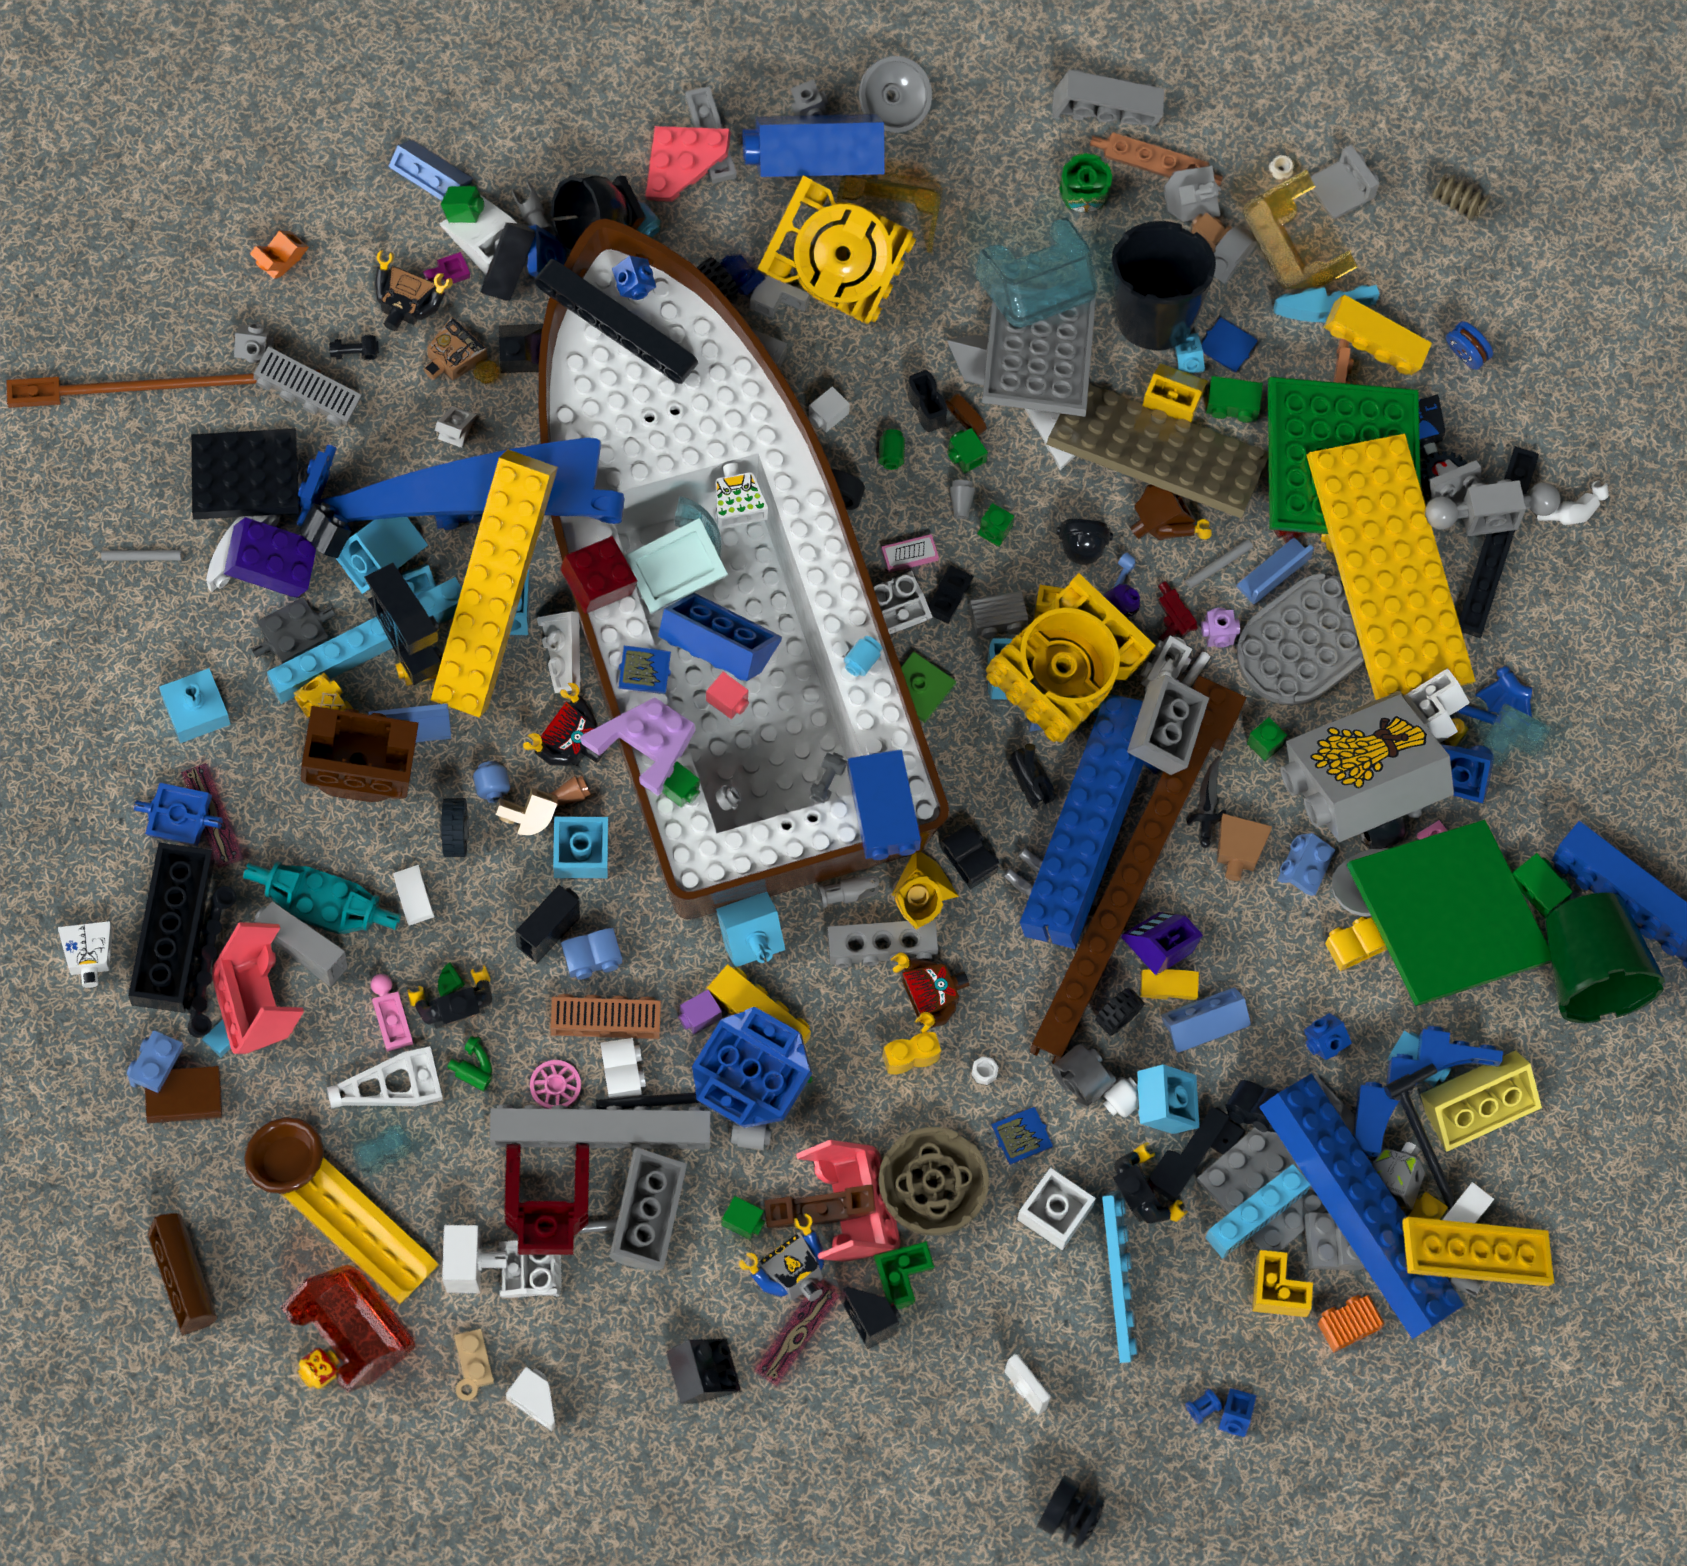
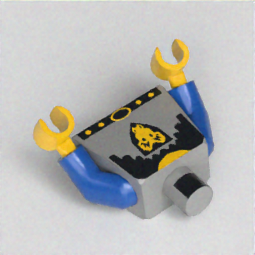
M804 1214L808 1221L805 1227L799 1225L797 1218L794 1220L796 1228L802 1230L803 1235L798 1232L759 1262L755 1254L747 1253V1256L752 1261L751 1266H747L743 1260L739 1261V1266L745 1271H751V1277L765 1293L779 1297L786 1296L790 1300H795L804 1294L812 1302L822 1294V1290L817 1283L823 1278L821 1269L824 1267V1260L818 1257V1254L823 1252V1247L815 1230L810 1228L812 1225L811 1217L808 1214Z

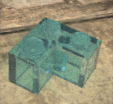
M1504 703L1491 723L1481 746H1485L1492 751L1494 755L1493 764L1500 767L1506 761L1512 747L1535 757L1541 750L1552 727Z

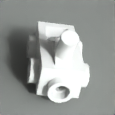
M1170 635L1165 640H1159L1156 643L1155 648L1151 652L1155 655L1151 663L1147 662L1140 672V675L1143 677L1140 684L1145 686V692L1150 681L1165 674L1177 680L1180 671L1184 672L1191 661L1188 656L1192 649L1186 645L1184 640ZM1166 654L1170 655V656L1172 657V659L1169 658V659L1166 661V660H1165V655H1166Z

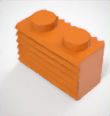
M1360 1294L1345 1302V1307L1337 1310L1336 1306L1321 1314L1322 1318L1319 1320L1318 1326L1333 1353L1383 1328L1385 1323L1369 1295L1362 1298Z

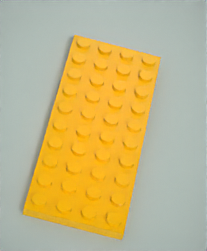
M1405 434L1308 453V463L1375 700L1397 691H1401L1404 696L1447 668L1459 682L1460 686L1476 682L1433 530L1425 517L1426 506Z

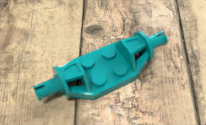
M277 861L273 868L269 870L249 862L246 866L248 870L245 869L243 879L265 885V897L271 898L278 906L300 921L336 934H346L359 930L367 932L373 923L396 931L398 928L397 923L399 924L401 920V914L379 908L380 897L378 895H371L357 883L308 866L282 865L281 862ZM277 887L287 892V898L277 892L275 888ZM350 914L362 916L364 920L349 919Z

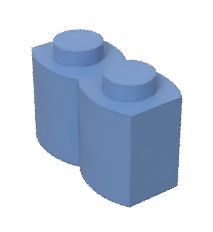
M613 928L599 930L561 942L570 978L586 979L592 976V972L597 970L611 972L618 969V965L623 963Z

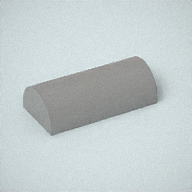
M640 1148L634 1149L610 1251V1258L626 1266L645 1270L664 1269L687 1163Z

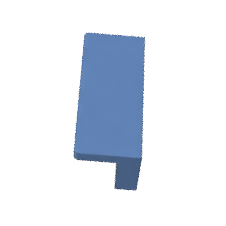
M413 140L397 146L388 166L440 200L443 199L449 186H466L471 184L473 180L472 177Z
M1295 537L1292 538L1241 580L1236 587L1255 605L1310 560L1314 547L1310 544L1304 548Z
M448 704L368 712V715L381 713L386 715L387 718L418 722L416 742L451 739Z
M1235 987L1161 1014L1164 1026L1171 1033L1174 1049L1177 1053L1251 1025L1245 998Z

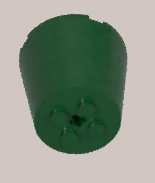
M1594 893L1581 896L1560 905L1548 915L1545 924L1558 1007L1561 1016L1565 1020L1574 1023H1595L1601 1021L1600 1016L1615 1013L1616 1018L1643 1008L1663 992L1664 976L1621 896L1614 893Z

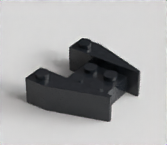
M393 562L365 576L364 578L372 590V597L368 599V602L413 685L437 674L443 656L437 646L432 647V644L438 641L437 631L440 630L434 616H428Z

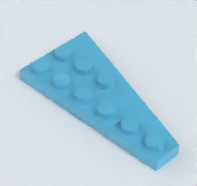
M1115 1190L1105 1194L1102 1198L1120 1363H1126L1134 1359L1133 1355H1137L1136 1338H1132L1131 1327L1135 1326L1133 1310H1130L1132 1292L1131 1285L1128 1283V1271L1132 1269L1130 1253H1126V1242H1129L1128 1226L1124 1223V1214H1126L1125 1199L1120 1190Z

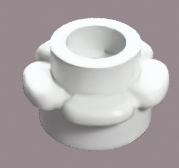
M1277 156L1269 165V171L1272 172L1273 177L1276 179H1288L1293 174L1292 169L1294 165L1287 156Z

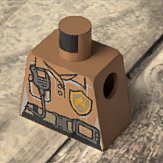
M452 317L428 345V357L432 361L424 368V372L432 380H435L443 372L452 380H455L488 359L487 348Z

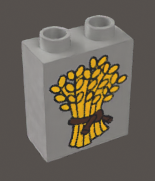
M1401 694L1286 741L1289 764L1282 766L1280 772L1287 791L1292 796L1302 793L1305 797V810L1311 823L1316 828L1326 825L1338 842L1454 795L1450 755Z

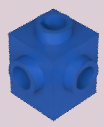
M628 256L612 268L620 296L640 300L657 287L648 259Z
M1331 1013L1315 1020L1312 1025L1304 1029L1308 1039L1305 1043L1309 1051L1313 1055L1318 1054L1325 1060L1336 1056L1341 1050L1352 1044L1344 1022Z

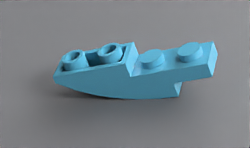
M1362 285L1352 291H1337L1328 296L1325 287L1320 289L1308 288L1302 293L1281 295L1275 300L1273 310L1275 314L1295 320L1326 322L1334 301L1344 294L1365 306H1370L1377 303L1379 291L1377 285L1369 287L1368 285Z

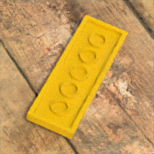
M1407 1217L1402 1220L1407 1270L1410 1274L1539 1286L1554 1284L1549 1232L1547 1230Z

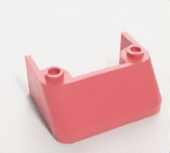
M239 922L213 966L212 980L230 1047L234 1054H248L287 1039L304 1013L302 1007H276L268 974L276 962V955L272 951L271 943L280 930L279 924Z
M828 1140L796 1154L797 1159L814 1161L816 1176L824 1183L832 1184L833 1193L844 1192L845 1188L873 1185L876 1212L863 1217L840 1221L842 1234L833 1238L831 1249L818 1254L819 1259L847 1262L899 1249L900 1237L896 1220L887 1211L879 1191V1172L882 1157L874 1146Z

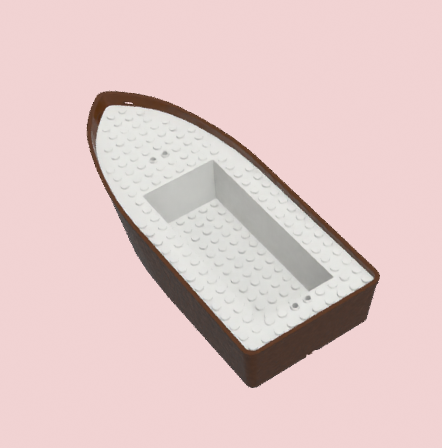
M599 219L592 222L577 240L564 266L688 350L696 357L698 364L683 384H677L553 298H549L542 328L539 357L538 409L540 443L580 438L599 439L601 441L595 489L618 491L623 493L625 498L622 522L619 524L604 523L584 516L551 515L562 562L565 555L613 536L622 554L625 556L700 518L712 544L715 545V550L728 576L694 593L782 636L780 644L763 671L748 681L739 680L733 674L723 669L715 668L711 663L694 657L688 651L672 646L666 640L658 637L664 608L651 614L644 599L641 598L637 585L632 595L587 614L584 613L572 592L597 682L610 720L655 697L695 725L696 730L682 756L678 757L677 761L700 779V793L691 804L687 802L682 808L665 794L661 793L657 796L640 784L639 777L655 761L621 738L617 739L674 911L680 918L686 920L695 919L716 913L717 908L767 892L771 897L806 885L819 883L911 856H902L899 853L889 855L882 860L865 858L847 766L842 776L835 774L828 790L832 791L829 799H826L825 803L816 802L810 797L812 784L818 785L826 770L821 765L827 752L831 754L835 752L844 756V760L848 761V758L902 749L921 838L920 850H916L915 853L923 851L937 829L946 821L949 813L948 802L839 487L810 421L764 345L736 308L700 270L664 244L630 226L609 219ZM628 256L648 259L650 268L653 271L657 287L640 300L620 296L612 271L613 267ZM729 463H738L741 474L749 472L754 474L768 507L767 520L721 529L717 528L716 479L725 477L723 466ZM870 636L881 644L883 648L880 652L881 656L865 676H853L845 669L844 658L859 639ZM624 646L671 651L669 664L671 675L668 676L666 694L618 689L620 679L618 666L622 663ZM723 671L749 690V705L742 714L739 715L737 713L732 720L706 701L707 689ZM723 785L732 786L737 790L740 796V801L736 802L738 804L737 809L731 808L725 811L719 805L715 794Z

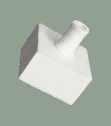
M444 1225L442 1280L446 1292L480 1293L482 1268L507 1269V1251H483L482 1237L478 1225Z

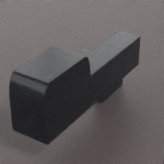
M1212 1106L1181 1154L1172 1150L1165 1152L1149 1178V1183L1153 1190L1168 1200L1175 1202L1209 1149L1212 1148L1224 1155L1237 1143L1244 1130L1230 1122L1228 1114Z

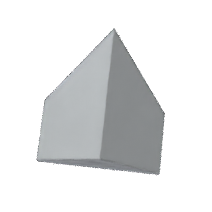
M971 335L947 340L964 381L984 386L988 337Z

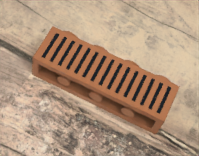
M559 994L558 997H552L551 1035L660 1039L661 1001L653 997L629 1000L626 996L601 999V996L598 995L574 998L571 994Z

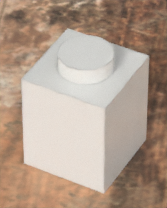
M832 386L809 405V420L813 426L818 429L821 427L827 432L849 414L850 404Z

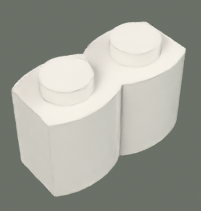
M633 1038L600 1043L609 1099L642 1095L641 1087H645L646 1083L644 1070L638 1071L637 1061H642L640 1046L634 1045Z

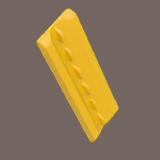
M324 1157L320 1169L309 1183L299 1190L281 1194L399 1305L439 1266L421 1246Z

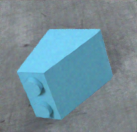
M408 517L376 519L348 538L336 560L363 594L370 589L364 578L365 576L392 562L398 569L427 547L428 544Z

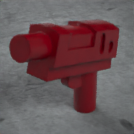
M1167 581L1162 582L1158 588L1163 596L1158 599V603L1167 615L1163 621L1167 629L1158 639L1163 641L1170 635L1174 637L1177 633L1183 638L1190 631L1198 629V622L1179 598L1177 590H1172Z

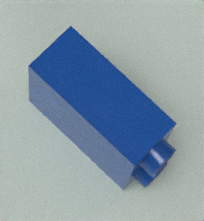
M878 114L756 117V129H743V160H745V165L757 164L761 177L885 174L884 122Z

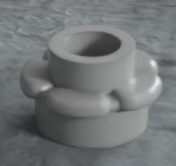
M723 785L715 794L719 805L725 811L731 808L737 809L738 804L736 802L740 801L737 790L732 786Z

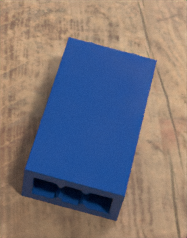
M902 749L848 758L847 771L865 858L882 860L889 855L900 853V855L906 856L915 853L916 850H920L921 838Z

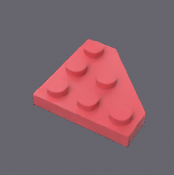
M655 126L646 199L673 202L680 196L679 193L690 184L694 185L708 173L707 170L718 161L722 162L727 158L731 136L730 130Z

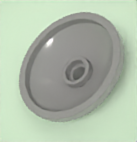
M890 56L876 61L867 69L860 83L859 101L864 114L879 115L884 122V131L891 133L905 132L919 125L928 114L932 101V88L927 74L916 62L902 56ZM888 91H891L893 94L891 100L887 98Z

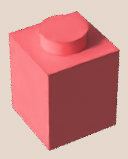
M723 671L707 689L706 701L732 720L737 713L739 715L742 714L749 705V690Z

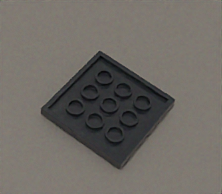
M296 428L191 434L193 520L299 513Z

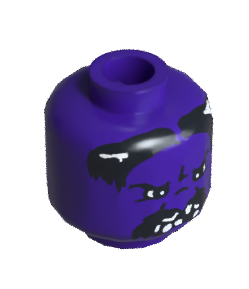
M1119 584L1103 595L1127 619L1135 615L1140 609L1139 593L1130 585Z

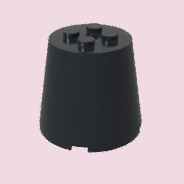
M1152 221L1139 224L1123 234V238L1115 244L1112 252L1111 262L1117 324L1123 336L1134 345L1148 350H1167L1182 344L1190 336L1214 278L1216 268L1215 255L1210 244L1198 232L1193 234L1183 229L1182 224L1168 221Z

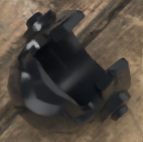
M1067 519L1061 522L1056 531L1059 539L1062 540L1064 554H1066L1070 561L1080 565L1096 562L1102 556L1105 546L1109 545V542L1113 539L1110 527L1106 523L1096 520Z

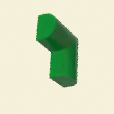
M927 1241L874 1255L881 1285L888 1303H894L897 1309L914 1304L915 1297L909 1276L934 1269Z

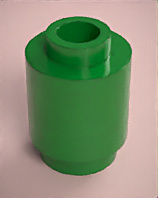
M888 429L882 432V436L879 439L878 462L885 469H898L904 464L905 438L901 431Z

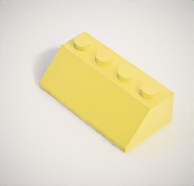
M1516 1050L1504 1055L1502 1063L1498 1067L1482 1065L1420 1094L1425 1113L1446 1152L1542 1108L1531 1064Z

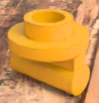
M1459 718L1451 719L1458 732L1444 740L1446 742L1445 745L1456 747L1469 730Z

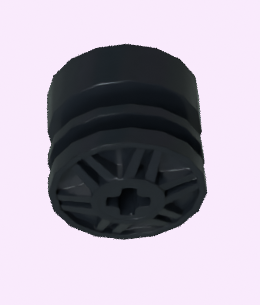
M1064 1474L1036 1527L1053 1535L1060 1526H1063L1066 1529L1062 1541L1066 1543L1071 1533L1074 1532L1078 1536L1073 1547L1079 1550L1080 1546L1090 1538L1100 1520L1106 1497L1100 1494L1095 1505L1088 1502L1094 1492L1092 1489H1089L1083 1498L1078 1497L1080 1483Z

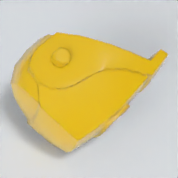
M920 872L914 873V877L905 881L895 892L894 896L900 912L915 929H919V927L931 922L941 913L944 905L940 887L929 876L921 875Z

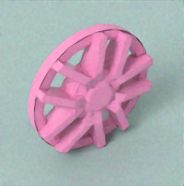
M550 1060L544 1062L534 1070L531 1076V1095L540 1106L546 1109L559 1105L560 1096L568 1100L560 1105L569 1107L580 1094V1076L576 1069L565 1061ZM554 1065L563 1066L564 1068L557 1074ZM550 1066L553 1074L547 1076L543 1069ZM569 1069L573 1074L565 1079L562 1075ZM541 1072L545 1080L535 1081L538 1073ZM575 1078L577 1082V1087H574L567 1083H569L571 1080ZM534 1085H544L545 1089L535 1091ZM565 1090H572L575 1094L573 1097H570L564 1093ZM547 1093L545 1102L537 1096ZM550 1096L556 1097V1105L548 1104Z

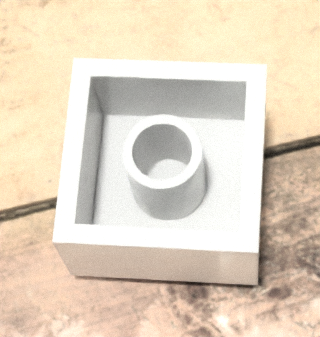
M1049 1168L1020 1209L1017 1220L1063 1250L1093 1208L1096 1198L1052 1168Z

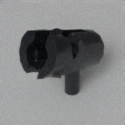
M1029 743L1025 745V749L1021 748L1014 751L1010 755L1011 759L1008 761V764L1022 792H1025V798L1032 809H1037L1039 802L1043 800L1046 805L1052 802L1056 795L1051 781L1035 758V745Z

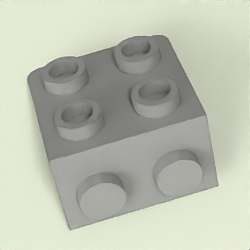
M1351 144L1343 149L1340 161L1310 176L1307 184L1329 216L1337 219L1374 199L1379 187V179L1374 171L1369 170L1361 152L1356 151Z

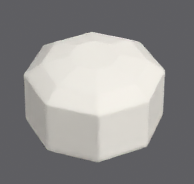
M982 1056L974 1061L971 1075L977 1083L988 1085L996 1080L999 1066L993 1058Z

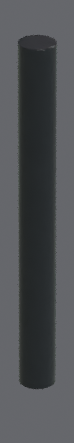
M696 1092L599 1099L596 1100V1109L606 1110L609 1106H620L625 1109L638 1106L652 1107L700 1102L696 1099Z

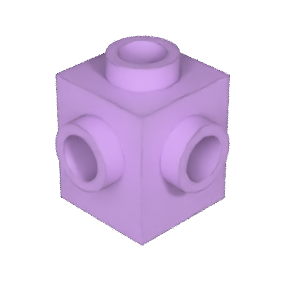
M1215 608L1207 612L1205 621H1201L1202 637H1206L1207 647L1223 648L1234 644L1236 634H1240V623L1238 618L1234 619L1233 610Z

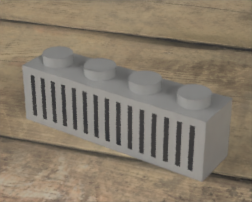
M269 346L253 379L257 380L256 384L268 391L272 388L280 392L279 396L291 403L296 400L303 404V409L315 415L319 412L327 417L326 420L329 423L338 427L341 424L347 426L362 396Z

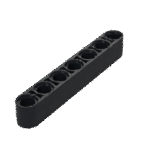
M550 259L534 279L536 286L544 293L673 382L683 384L697 366L698 360L692 353L560 262Z

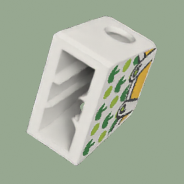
M729 463L723 466L725 477L716 479L717 528L721 529L767 520L768 507L754 474L751 472L741 474L738 463Z

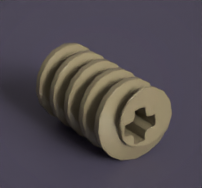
M1445 173L1438 183L1432 198L1437 200L1442 196L1441 204L1446 205L1451 201V210H1455L1459 206L1458 213L1460 215H1464L1468 211L1467 219L1472 220L1477 216V221L1486 209L1491 195L1488 194L1482 199L1481 189L1472 193L1473 184L1463 188L1464 179L1455 183L1456 174L1446 178L1447 173Z

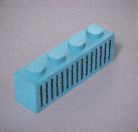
M1292 1164L1212 1226L1205 1238L1222 1259L1307 1194L1311 1186L1310 1183Z

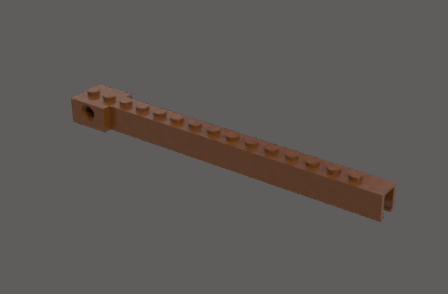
M1198 675L1192 689L1209 697L1188 767L1172 775L1163 772L1032 1042L1031 1054L1037 1056L1040 1049L1055 1055L1052 1061L1053 1064L1065 1055L1212 748L1223 751L1243 710L1246 696Z

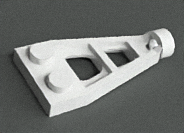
M430 1046L403 1052L338 1085L327 1087L331 1109L346 1105L419 1106L442 1101V1093ZM399 1069H404L408 1072L411 1088L407 1092H391L386 1087V1077ZM374 1078L378 1079L381 1088L379 1095L362 1096L359 1093L358 1086L360 1083ZM341 1091L345 1092L344 1098L340 1097Z

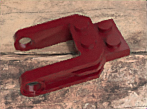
M507 1144L505 1224L518 1235V1255H574V1236L588 1225L589 1144H576L573 1203L567 1201H526L520 1203L521 1144Z

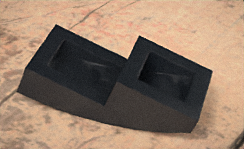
M950 565L939 584L938 590L928 605L932 617L949 624L974 576Z

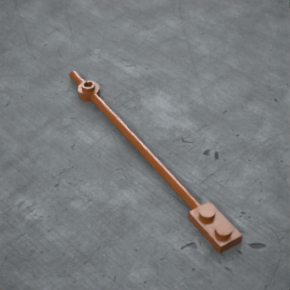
M254 373L60 385L59 377L6 380L8 408L61 405V396L256 384L257 380L253 379Z

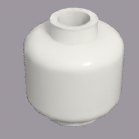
M1119 1077L1116 1079V1083L1104 1093L1106 1101L1103 1105L1113 1116L1118 1113L1122 1117H1127L1139 1107L1137 1084L1131 1077L1128 1079Z

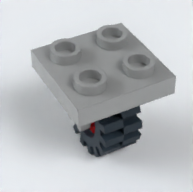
M1442 451L1441 456H1439L1438 452L1434 453V458L1428 456L1426 461L1422 463V488H1424L1426 494L1430 492V500L1444 496L1450 498L1455 503H1462L1468 487L1481 483V466L1477 460L1467 464L1466 460L1463 461L1462 456L1459 455L1456 458V453L1451 452L1450 456L1447 455V451Z

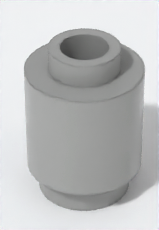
M733 1122L731 1144H738L737 1147L763 1150L764 1145L770 1144L771 1129H767L766 1124L743 1128Z

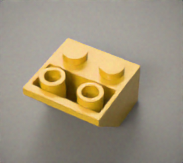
M1160 363L1152 376L1142 406L1151 410L1164 411L1167 416L1175 419H1185L1192 423L1208 381Z

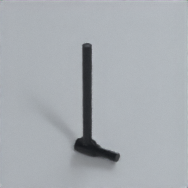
M1431 1063L1411 1075L1406 1074L1385 1085L1384 1091L1389 1099L1400 1100L1446 1206H1448L1447 1209H1451L1456 1203L1455 1197L1409 1096L1412 1094L1415 1084L1437 1073L1435 1065Z

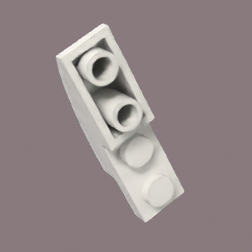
M280 514L247 516V518L274 527L279 523V517H281ZM238 517L226 531L213 554L206 578L208 589L211 592L217 587L219 589L223 588L230 580L229 576L224 575V569L233 527L245 517Z

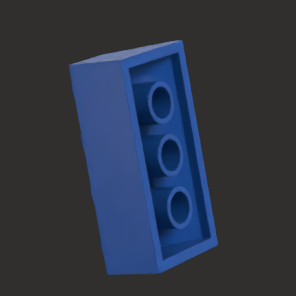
M692 593L664 608L658 637L666 640L670 645L680 647L688 651L690 655L701 658L711 663L715 668L723 669L733 674L735 678L745 681L752 679L763 671L782 640V636L696 593Z

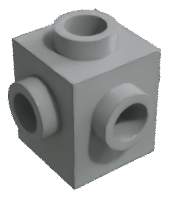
M814 79L790 89L795 103H792L791 106L796 116L828 115L825 106L829 105L824 90L818 91Z
M257 323L249 325L240 324L235 333L234 357L246 359V361L251 363H259L268 346L274 349V338L270 337L271 328H264L263 325Z

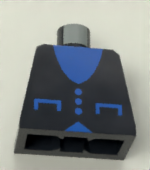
M1438 394L1419 399L1420 448L1425 459L1428 456L1434 458V453L1438 452L1439 454L1436 443L1442 442L1445 435V425Z

